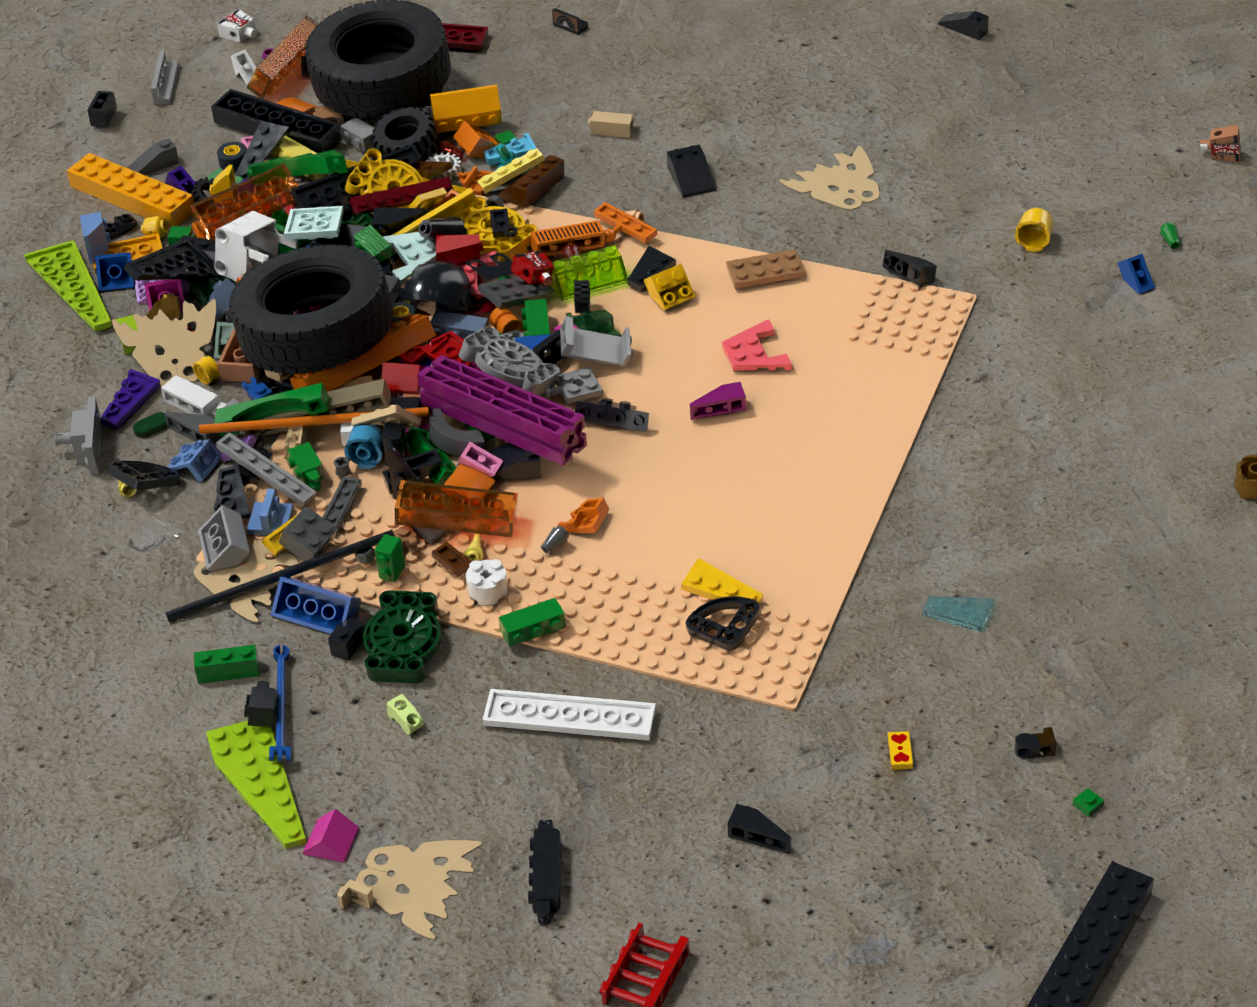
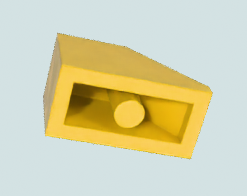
M228 165L215 177L213 184L210 185L209 191L213 197V202L234 203L238 191L233 165Z

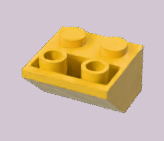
M682 263L644 279L650 297L663 310L696 297Z

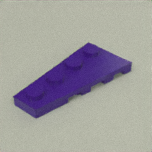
M130 369L127 379H124L121 383V389L119 392L116 391L113 402L109 403L100 418L101 424L117 430L161 386L159 379Z

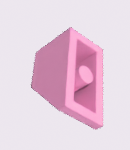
M469 442L460 456L457 466L460 464L467 465L490 477H494L503 460Z

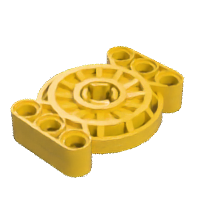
M372 148L366 152L349 175L345 190L351 195L359 193L364 195L424 181L418 171L411 165L395 159L382 160L381 152ZM410 204L394 208H408ZM435 206L428 208V213L431 212Z
M476 197L479 201L478 204L456 216L464 221L463 224L464 228H467V235L479 234L480 241H483V252H480V254L496 251V254L502 253L512 261L514 255L529 251L527 246H531V232L537 231L536 225L525 224L524 219L519 213L507 208L509 225L517 227L518 233L514 237L503 236L493 238L489 210L505 209L506 207H487L486 199L483 197ZM498 256V261H506L504 257Z

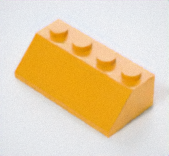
M497 84L430 94L433 121L438 133L456 131L464 121L476 127L502 124Z

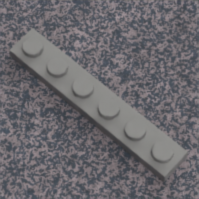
M230 432L216 442L217 449L302 507L306 506L316 497L317 492Z

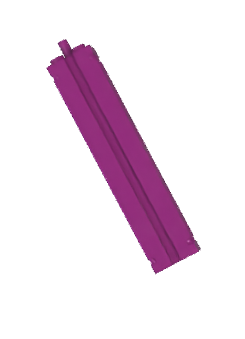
M441 355L431 363L430 367L427 366L417 374L419 386L422 387L420 390L422 405L430 406L431 409L440 408L442 413L552 462L556 461L561 466H564L573 458V452L578 454L587 446L586 433L582 432L585 428L583 414L575 413L569 408Z

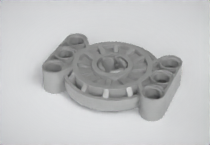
M484 327L466 337L459 352L460 359L466 362H475L482 372L538 396L542 395L547 389L554 387L560 372L559 367L551 363H543L531 349L521 343L508 339H499V332L492 327Z

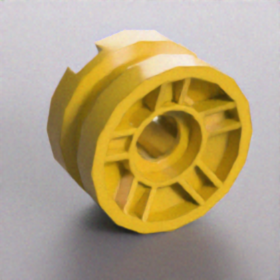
M205 355L192 366L196 377L203 384L208 385L213 379L220 377L218 365L210 356L206 357Z

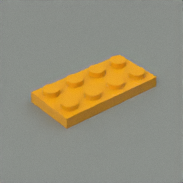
M151 234L108 243L109 250L104 255L131 252L132 260L138 259L162 249L159 234ZM95 262V263L93 264V266H94V270H95V274H96L97 271H96V262Z

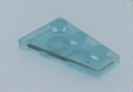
M929 596L922 615L981 632L994 606V599Z

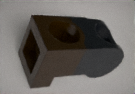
M1052 727L1043 728V733H1021L1015 738L1016 756L1022 759L1055 756L1057 743Z

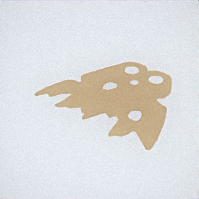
M861 146L856 148L852 157L844 153H834V156L840 163L839 166L833 165L832 168L816 164L817 168L813 172L797 171L796 174L806 181L794 179L789 181L779 180L793 190L801 193L812 191L811 197L849 210L861 206L862 201L871 202L876 200L880 195L877 182L867 179L874 171L866 152ZM854 164L856 169L849 170L847 165ZM828 186H836L839 190L831 191ZM864 191H871L873 196L866 198L862 193ZM851 198L855 200L853 205H846L844 203L846 199Z
M212 299L199 312L194 304L184 301L182 320L175 318L173 321H170L161 309H159L158 315H155L152 320L146 316L134 314L133 317L138 331L131 329L125 322L119 324L115 319L112 320V324L124 345L128 347L136 346L132 354L149 376L160 380L161 387L168 382L160 378L161 372L165 370L171 372V379L177 375L189 382H193L198 379L195 373L192 376H185L183 369L186 366H193L196 361H200L205 356L204 352L199 350V348L211 341L215 324L216 300ZM194 321L197 324L196 330L191 332L187 330V324ZM156 345L161 346L165 350L163 355L156 354ZM172 359H177L178 363L176 365L172 364Z
M257 540L249 547L250 554L242 561L248 564L214 570L210 575H203L201 570L206 566V563L202 561L198 563L193 572L195 577L213 594L271 574L273 573V568L277 565L293 566L298 564L299 559L292 555L288 549H285L278 554L275 560H267L265 555L271 552L262 544L263 540ZM255 564L267 565L263 570L255 569ZM237 575L240 578V583L230 582V576ZM279 581L232 598L231 608L246 619L258 622L259 620L254 615L258 610L252 605L251 600L270 605L271 594L269 589L277 586Z
M470 840L424 842L414 852H411L410 848L404 845L376 848L369 853L365 861L368 868L360 871L355 882L365 884L364 878L366 876L375 875L378 878L377 883L369 886L373 891L374 902L390 915L403 912L401 920L405 926L422 936L435 939V935L430 931L433 925L426 919L424 913L446 919V906L442 900L447 899L449 895L458 894L444 882L449 878L446 873L449 871L473 872L471 862L462 858V856L482 843ZM379 854L388 856L387 863L383 865L376 864L374 859ZM437 857L448 858L447 863L443 866L435 865L434 859ZM394 871L395 875L390 877L387 875V872ZM404 884L409 888V893L402 894L397 892V886Z

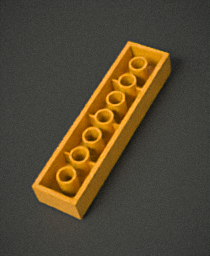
M91 153L85 155L67 170L70 187L144 218L160 216L167 221L168 228L180 225L196 211L192 194Z

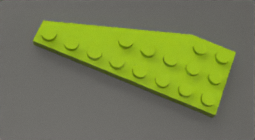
M247 720L206 731L216 768L236 788L237 793L253 812L259 815L264 825L266 824L270 828L272 834L285 849L307 844L282 761H278V755H274V761H269V746H276L271 727L248 726Z

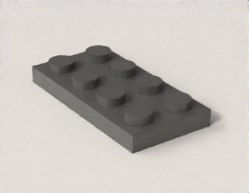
M519 276L479 284L478 291L500 309L525 304L524 301L553 298L556 294V290L550 285L545 286L543 283L531 285Z

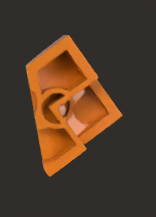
M604 497L587 499L579 508L570 513L572 518L568 522H560L558 526L573 533H596L607 515L609 507Z

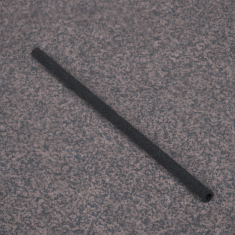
M392 529L172 609L165 612L168 622L278 582L280 577H292L374 547L380 543L379 540H381L383 535L395 536Z

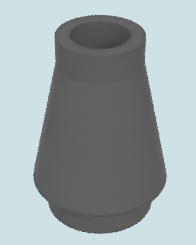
M561 526L554 527L540 547L543 552L550 554L553 550L567 542L569 534Z

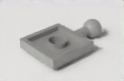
M587 367L559 374L555 383L557 387L547 389L540 397L549 400L550 396L562 394L567 404L578 400L582 401L602 396L603 389L591 369Z

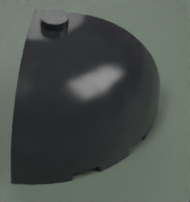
M426 261L415 267L412 271L411 279L406 281L402 301L431 315H434L436 310L458 314L469 313L471 285L466 272L460 266L446 261Z

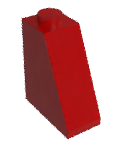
M479 234L436 236V261H446L457 265L469 260L480 259V252H483V241H480Z

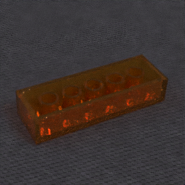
M306 15L256 67L247 89L261 99H264L266 95L270 96L275 89L274 87H278L282 83V78H287L291 73V69H295L298 66L301 56L306 55L307 39L318 23Z
M283 163L190 205L193 219L204 237L214 240L216 239L215 232L218 228L251 211L267 216L295 203L290 190L299 187V185Z
M401 480L395 504V525L512 537L518 507V493Z

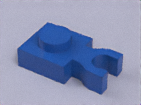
M254 377L250 378L251 384H246L245 381L241 383L242 389L247 391L248 397L252 400L273 395V392L263 382L257 384Z

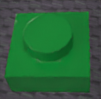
M1087 788L1073 799L1072 805L1090 817L1104 806V799Z

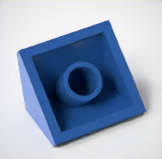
M131 252L95 256L99 291L135 288V279L123 269L126 263L133 261Z

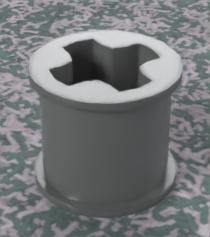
M338 457L334 460L337 476L346 477L351 473L348 458Z

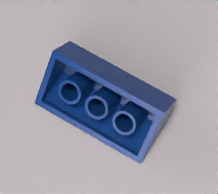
M280 577L270 616L331 634L339 623L358 612L361 598L296 578Z

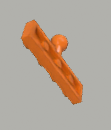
M606 202L593 211L594 217L613 226L612 229L604 230L605 242L607 243L613 242L616 234L620 231L645 244L658 235L656 228Z

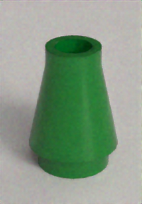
M1172 222L1163 224L1160 228L1161 236L1171 249H1177L1181 245L1177 226Z

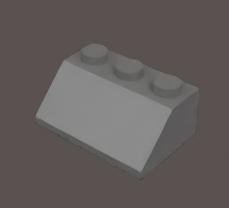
M221 505L198 530L206 567L209 571L238 566L250 554L241 514Z

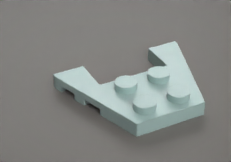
M419 232L383 237L406 264V266L392 271L393 276L400 279V285H403L407 278L412 277V271L419 264H423L426 261H436L435 245L422 237Z

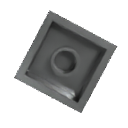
M306 506L283 530L279 543L301 560L306 561L320 556L333 542L338 529Z

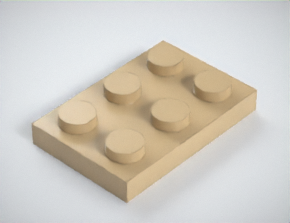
M391 405L385 409H376L374 412L363 413L352 418L353 426L377 425L381 428V432L384 431L383 429L387 422L403 423L405 430L421 425V418L412 412L402 409L399 405Z

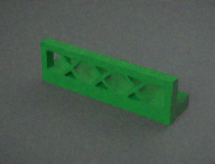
M416 427L410 428L406 434L407 449L413 456L436 448L442 464L428 476L436 486L442 487L457 467L443 450L432 443L428 436L429 431Z

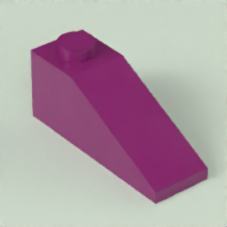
M741 382L723 384L689 404L690 419L695 420L745 411L746 395Z

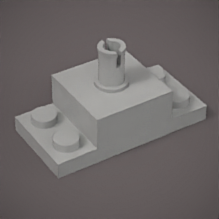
M96 396L88 397V405H85V410L72 411L70 432L55 433L54 436L56 445L72 443L77 464L85 463L86 468L90 469L91 476L99 475L102 437L101 416Z

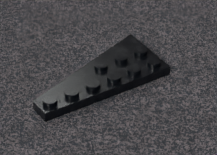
M188 239L130 261L123 268L135 280L223 277V275L216 272L215 263Z

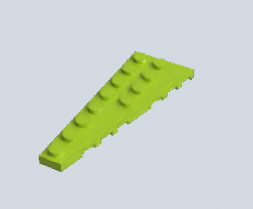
M74 240L24 254L25 261L95 332L112 327L110 317Z

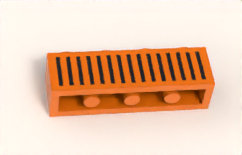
M598 220L531 232V248L533 252L542 250L547 257L604 247L605 232Z

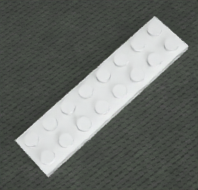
M490 689L483 716V726L650 741L656 703Z

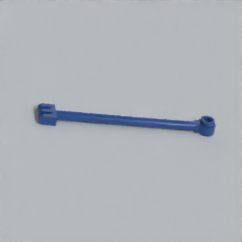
M280 645L273 649V658L277 662L276 746H269V761H274V755H278V761H282V755H286V761L291 762V747H284L285 662L289 659L290 649L286 645H283L282 654Z

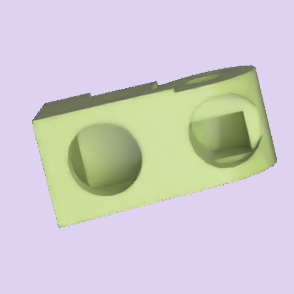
M403 694L387 702V715L392 720L395 719L408 735L424 726L422 717Z

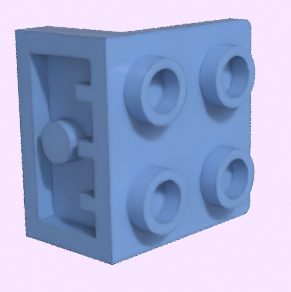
M210 439L198 440L192 444L187 443L180 448V453L170 460L168 468L178 470L187 467L198 482L203 481L220 461L221 453Z

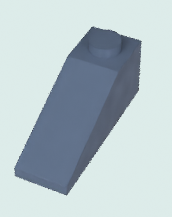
M227 278L223 282L219 280L212 287L215 291L210 295L209 302L212 299L216 300L215 322L229 308L230 296L235 287Z

